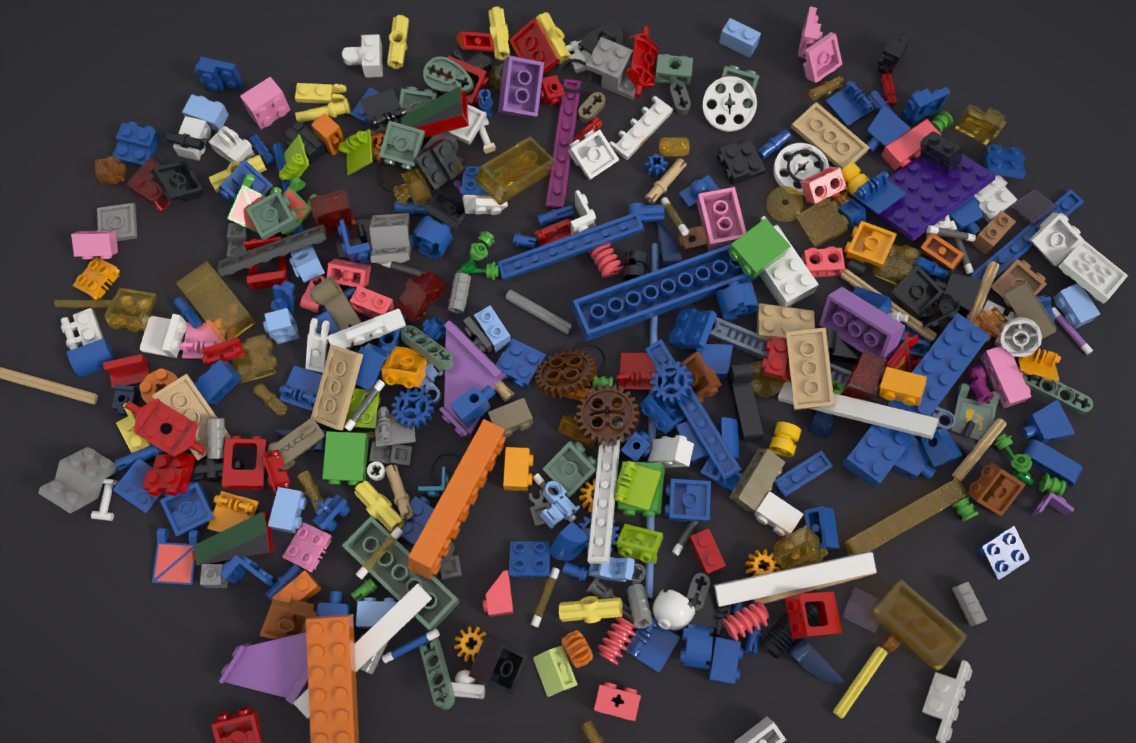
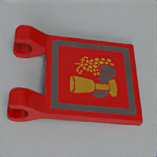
M910 332L905 334V341L886 363V367L912 372L921 360L919 357L918 360L914 361V356L910 354V347L919 342L918 334L914 337H911Z

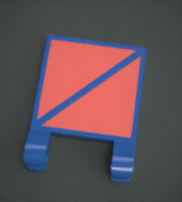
M158 528L152 583L193 585L196 562L193 561L192 551L194 550V545L200 541L201 531H189V544L167 543L170 533L169 529Z

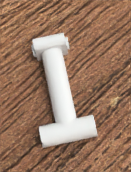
M487 118L478 130L484 143L483 151L485 154L496 149L495 144L490 142L484 127L489 125Z
M104 479L103 484H105L100 510L92 511L91 518L112 521L114 513H108L113 485L116 486L118 481Z

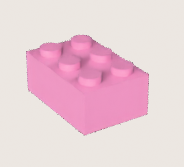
M735 187L698 194L697 206L709 252L732 244L746 233Z

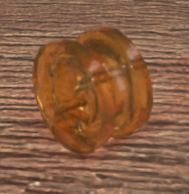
M847 190L841 191L839 195L832 197L836 201L834 203L835 206L843 205L851 200L850 196H847Z
M893 633L882 644V647L887 648L888 653L891 654L901 644L902 640L897 639L896 634Z

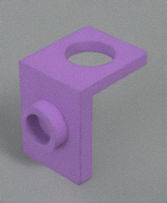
M1051 492L1042 498L1032 515L1035 516L1041 513L1047 504L1064 516L1072 513L1074 508L1067 504L1063 497Z

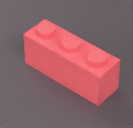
M926 119L887 145L881 156L896 171L900 167L904 168L910 164L912 159H917L921 156L920 141L932 131L939 135L941 134Z

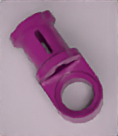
M982 366L970 367L968 375L972 383L969 385V389L974 391L978 404H985L994 398V393L990 392L986 386V375Z

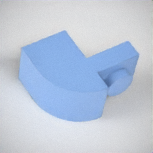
M610 557L609 564L590 563L588 576L617 582L632 580L635 559Z

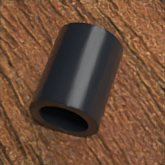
M851 258L846 269L858 276H862L867 265Z

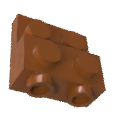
M695 352L681 363V367L686 365L687 371L692 373V376L689 378L693 379L694 383L690 384L701 404L705 402L703 398L707 395L710 397L719 392L718 387L722 384L713 368H708L700 352Z
M991 462L983 467L982 475L979 479L970 484V491L967 494L980 504L1002 516L1026 484Z
M272 599L259 636L279 639L306 632V619L316 616V611L313 610L314 604L296 599L293 600L292 604Z

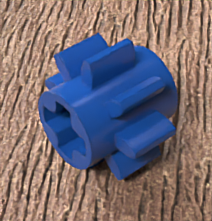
M655 153L652 157L648 156L645 169H649L648 175L652 174L658 177L661 173L665 174L668 162H664V155L660 156Z
M437 317L430 320L427 319L422 325L424 327L423 333L433 340L442 339L446 334L444 331L445 323Z

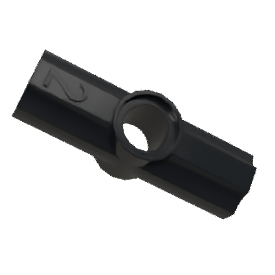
M241 457L232 458V469L244 470ZM205 459L201 463H194L189 482L202 480L216 482L222 480L224 460Z

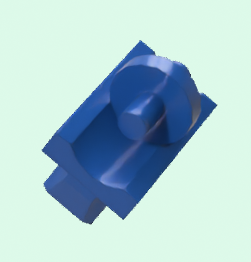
M284 281L281 286L275 284L272 288L274 300L271 302L272 311L288 308L291 315H293L295 312L294 303L296 302V296L293 294L295 285L288 281Z
M337 493L331 499L327 497L324 502L318 499L316 503L320 507L315 511L318 515L312 521L321 529L333 532L338 524L333 518L337 514L345 517L350 512V508L346 504L347 501Z

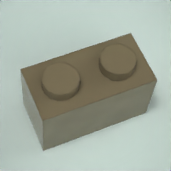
M524 398L488 412L491 423L505 429L504 437L511 436L514 431L519 429L521 431L526 430L533 424V417Z

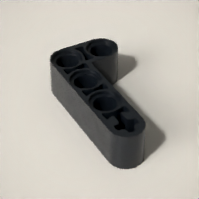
M826 329L829 360L875 368H886V363L889 360L879 364L839 337H836L837 332L835 330Z
M750 361L731 364L727 377L736 418L739 422L742 442L763 439L762 425L751 382L753 379L752 364Z

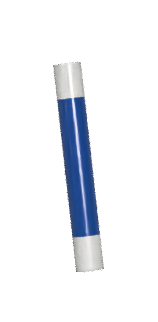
M434 629L382 656L384 663L439 637V632L437 629Z

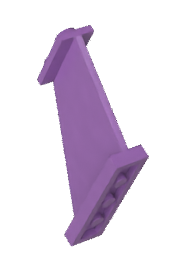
M449 320L444 325L446 327V350L453 354L454 366L449 370H445L444 407H441L439 410L443 413L442 418L447 423H453L456 426L454 430L461 437L466 436L471 439L478 420L467 428L455 415L450 404L473 387L481 391L487 385H490L494 390L498 380L501 381L506 375Z
M306 632L254 645L248 642L237 646L232 653L234 658L230 664L227 663L222 669L221 674L223 676L219 680L222 684L226 682L285 697L286 701L294 704L308 686Z

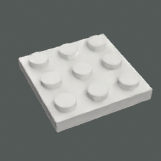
M1084 240L1058 266L1065 275L1074 279L1080 287L1085 288L1096 300L1101 301L1103 304L1128 276Z

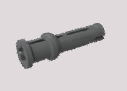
M598 577L586 590L587 593L593 594L598 599L617 598L611 588L608 589L599 582ZM622 602V618L634 625L631 609Z

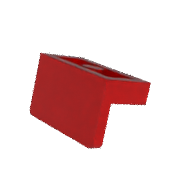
M142 354L103 363L104 370L110 374L111 387L113 389L115 385L132 386L141 384L146 376L150 374L148 359Z

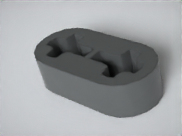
M674 82L670 86V97L676 113L685 115L690 111L691 101L686 86L682 82ZM680 101H682L683 105L686 106L685 108L680 106Z
M698 573L692 578L686 596L689 600L693 599L695 594H698L697 601L700 605L695 606V612L703 607L710 587V579L704 573ZM703 578L706 586L703 585L700 591H697L698 583L695 580ZM688 602V605L692 608V603Z

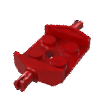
M648 26L642 27V34H635L629 38L634 42L631 68L626 69L625 72L635 85L634 96L636 98L642 97V88L649 89L655 85L658 46L649 37L650 28Z
M158 398L143 407H139L130 401L124 406V408L135 413L134 433L174 458L188 449H193L202 455L207 450L206 447L195 440L198 423L193 422L167 406ZM163 424H170L172 431L169 434H163L160 431V427Z

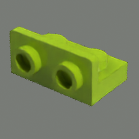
M624 524L617 540L618 554L626 558L631 557L645 563L656 564L657 552L663 539V533Z

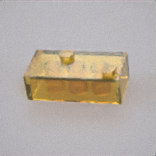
M529 136L480 166L475 181L501 206L547 176L555 160Z
M208 261L176 283L222 342L236 338L256 323Z
M903 580L898 581L870 613L935 671L944 667L968 637Z

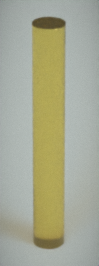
M55 300V307L113 308L114 306L113 300Z

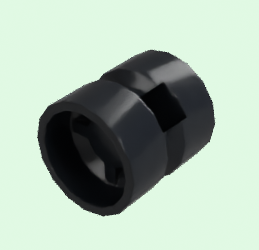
M638 250L626 252L624 263L626 267H624L623 273L624 281L648 274V253Z

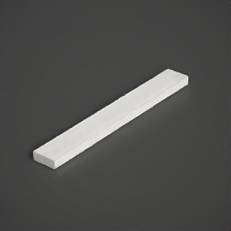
M784 381L778 395L779 401L794 404L791 383ZM834 393V406L810 408L929 439L933 438L938 425V418Z
M616 421L613 423V426L619 427L622 425V422ZM620 439L617 440L616 446L613 441H610L609 447H607L606 441H603L601 446H599L588 563L609 564Z
M869 551L716 584L714 589L717 605L720 607L876 572L873 552Z
M419 583L354 644L356 671L432 599ZM309 688L294 702V705L307 719L310 717Z

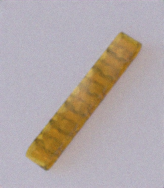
M957 477L850 538L843 545L849 555L872 551L966 497L968 492Z

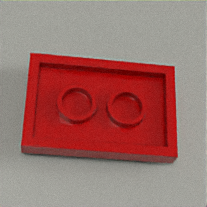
M533 18L509 39L519 58L544 62L543 75L561 61L539 20Z

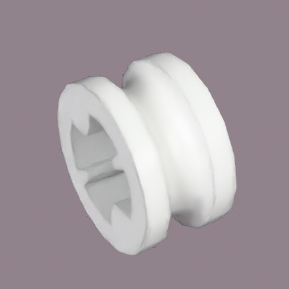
M372 462L367 468L369 477L374 481L382 480L386 475L385 467L382 463ZM377 467L378 469L381 468V470L379 471L380 474L377 476L375 473L374 475H372V473L374 472L373 468Z

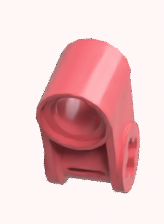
M320 275L310 280L300 302L301 308L318 314L322 311V306L324 305L316 304L310 294H312V288L325 280L323 276Z

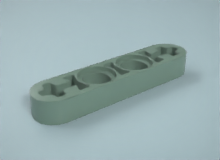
M407 325L401 328V340L437 368L441 370L453 368L454 356L452 353L415 326Z
M1022 372V377L1030 390L1052 401L1058 400L1060 405L1078 414H1085L1093 408V401L1087 395L1058 381L1045 380L1035 374L1030 375L1031 381H1027L1026 376L1028 374ZM1042 383L1050 384L1051 391H1045L1042 388ZM1060 392H1067L1069 400H1063L1060 397ZM1081 401L1084 402L1085 408L1081 407Z
M435 638L430 642V648L427 647L429 642L419 646L433 702L439 708L447 710L453 706L455 695L438 638ZM437 656V664L431 667L430 662L432 658ZM439 675H443V681L436 685V678Z

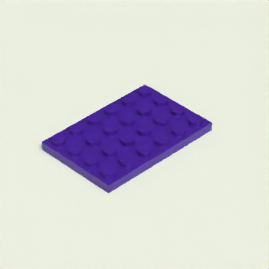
M961 154V163L951 171H947L943 167L920 156L887 179L906 193L904 197L880 214L875 213L860 202V204L914 241L926 232L929 225L934 226L995 180L996 174Z

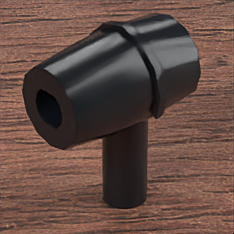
M970 420L967 422L962 434L952 430L949 431L959 450L966 454L971 453L975 446V440L970 438L975 422Z

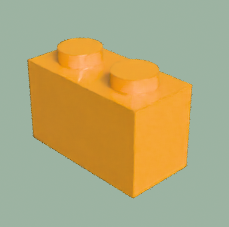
M886 367L879 396L889 401L903 402L908 406H920L927 377Z
M506 447L504 490L528 491V485H532V474L529 473V466H533V454H530L529 448Z

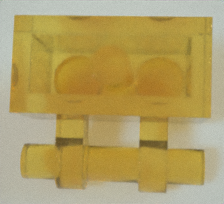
M418 168L401 174L404 184L395 186L393 194L400 204H406L409 197L412 198L415 205H423L432 199L426 181Z
M807 525L774 543L773 560L784 570L809 565L813 562L818 563L823 560V557L828 555L826 548L819 550V537Z

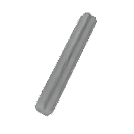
M513 290L507 292L506 300L566 334L571 331V323Z

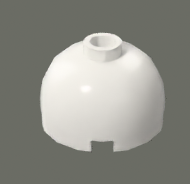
M1017 317L1005 324L1001 330L1000 341L1002 347L1010 352L1011 355L1024 357L1033 354L1041 345L1042 333L1040 327L1033 320L1027 317Z
M661 590L653 604V615L658 625L666 630L685 628L695 615V608L693 606L690 608L688 605L689 600L680 593L673 590H668L665 593L663 592L664 590Z

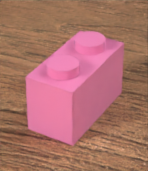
M116 230L78 231L71 234L74 256H81L82 259L94 258L93 256H100V259L112 258V255L118 253Z

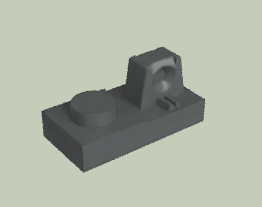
M470 317L463 320L465 326L463 330L468 337L475 339L473 343L482 352L491 353L493 351L492 343Z

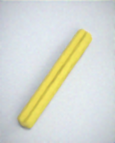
M882 647L875 649L833 710L837 717L844 718L886 657L887 651Z

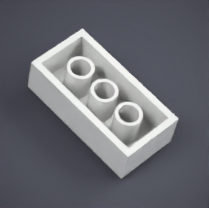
M776 225L774 228L791 247L784 256L765 269L759 276L778 304L782 307H790L813 294L819 284L779 226Z

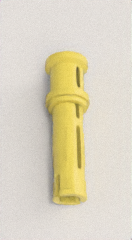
M345 98L344 101L329 102L326 106L296 112L295 115L297 121L304 123L315 120L324 113L333 118L340 114H351L348 99Z

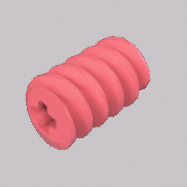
M610 243L588 251L595 265L598 266L602 277L605 279L617 276L624 269L623 266L618 267L621 262L620 260L615 261L617 255H611L614 249L609 248Z
M760 600L756 601V606L750 604L749 610L744 607L741 612H734V616L728 615L727 620L722 618L725 629L735 641H739L737 634H740L743 638L746 637L745 630L752 634L753 626L760 630L759 623H762L765 627L768 626L766 619H769V614Z
M621 617L615 618L618 624H611L614 631L608 630L606 632L609 638L602 639L605 646L598 645V649L601 651L598 654L616 665L619 663L615 657H623L620 649L627 651L624 642H632L628 636H636L632 630L636 627Z

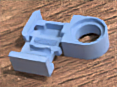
M429 363L425 369L426 377L418 388L420 391L424 389L426 395L429 391L435 390L437 392V397L433 400L435 405L440 402L442 394L433 382H435L437 376H445V373L432 363Z
M556 481L548 482L543 489V495L552 508L549 510L545 509L540 514V517L551 529L563 518L568 520L580 508L579 505L576 507L566 497L567 491ZM548 488H555L558 494L551 495L548 491Z

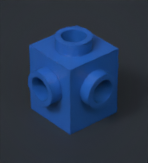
M636 430L634 434L630 431L631 437L626 436L624 439L626 444L621 449L622 452L635 462L641 456L646 457L652 449L650 447L652 441L649 440L651 437L643 430L640 432ZM635 442H639L640 447H637Z

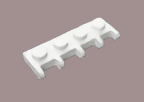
M653 96L651 99L655 104L650 109L647 107L641 109L644 115L639 121L634 118L630 121L633 127L627 133L622 130L619 132V136L622 139L617 144L612 141L609 143L611 148L626 160L640 148L673 112L670 106L656 96Z

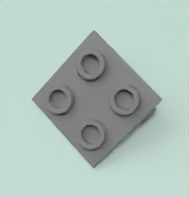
M381 407L378 410L375 428L376 447L416 442L415 425H413L412 429H409L408 425L403 428L400 422H396L395 417L389 412L387 407Z

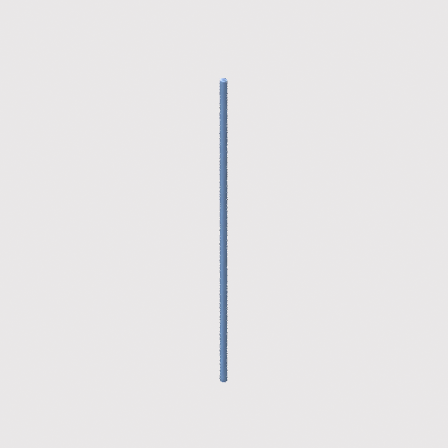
M656 243L652 244L651 272L659 270V244ZM658 316L650 318V346L657 342ZM648 416V435L651 437L649 440L653 443V439H656V427L654 421ZM646 517V529L654 531V517ZM650 562L646 563L645 570L647 598H653L654 563Z

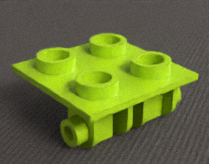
M371 129L365 132L358 131L355 135L348 137L346 141L339 143L338 150L346 153L347 175L372 163Z
M301 135L296 137L284 153L286 164L279 172L281 180H290L292 182L293 178H299L309 166Z
M354 388L345 424L369 394V390ZM379 393L354 427L376 428L378 405L381 403Z
M631 461L623 462L616 484L615 501L650 510L661 472L635 465Z

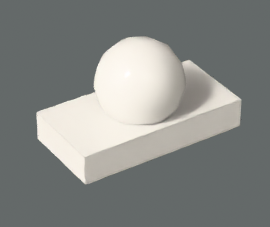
M469 670L458 672L455 676V683L451 682L454 695L456 697L483 699L485 697V686L475 685V679L468 676Z

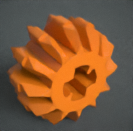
M579 631L570 632L562 638L563 648L575 667L585 666L593 659L591 649Z

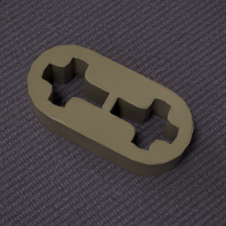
M595 92L580 106L578 117L582 122H591L604 108V94ZM599 99L601 100V102H597V103L594 105V100H596V101H598ZM590 110L589 115H583V112L587 113Z

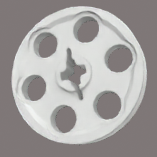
M729 76L716 80L708 87L703 98V112L707 121L716 129L726 132L737 131L745 127L752 120L757 107V98L753 88L745 80L738 77ZM719 84L726 87V91L722 94L717 93L715 90ZM736 84L743 85L744 90L741 93L734 91L733 88ZM729 94L731 102L735 103L730 110L731 114H729L728 106L725 105L729 100ZM745 99H750L753 102L751 108L743 106L742 103ZM709 100L716 101L717 106L715 109L707 107ZM719 115H723L726 118V122L722 125L717 124L715 120ZM736 115H742L744 121L742 124H736L733 118Z
M795 143L785 147L778 154L774 164V176L782 189L794 195L804 196L802 188L796 189L793 186V183L796 181L790 175L788 177L780 176L779 172L781 170L787 171L788 161L783 159V155L788 154L791 156L798 150H810L818 154L822 159L823 170L829 168V164L825 155L815 146L806 143ZM798 154L790 161L791 172L801 180L820 172V168H816L813 164L818 160L811 154L808 157ZM805 166L804 171H799L797 174L798 168Z

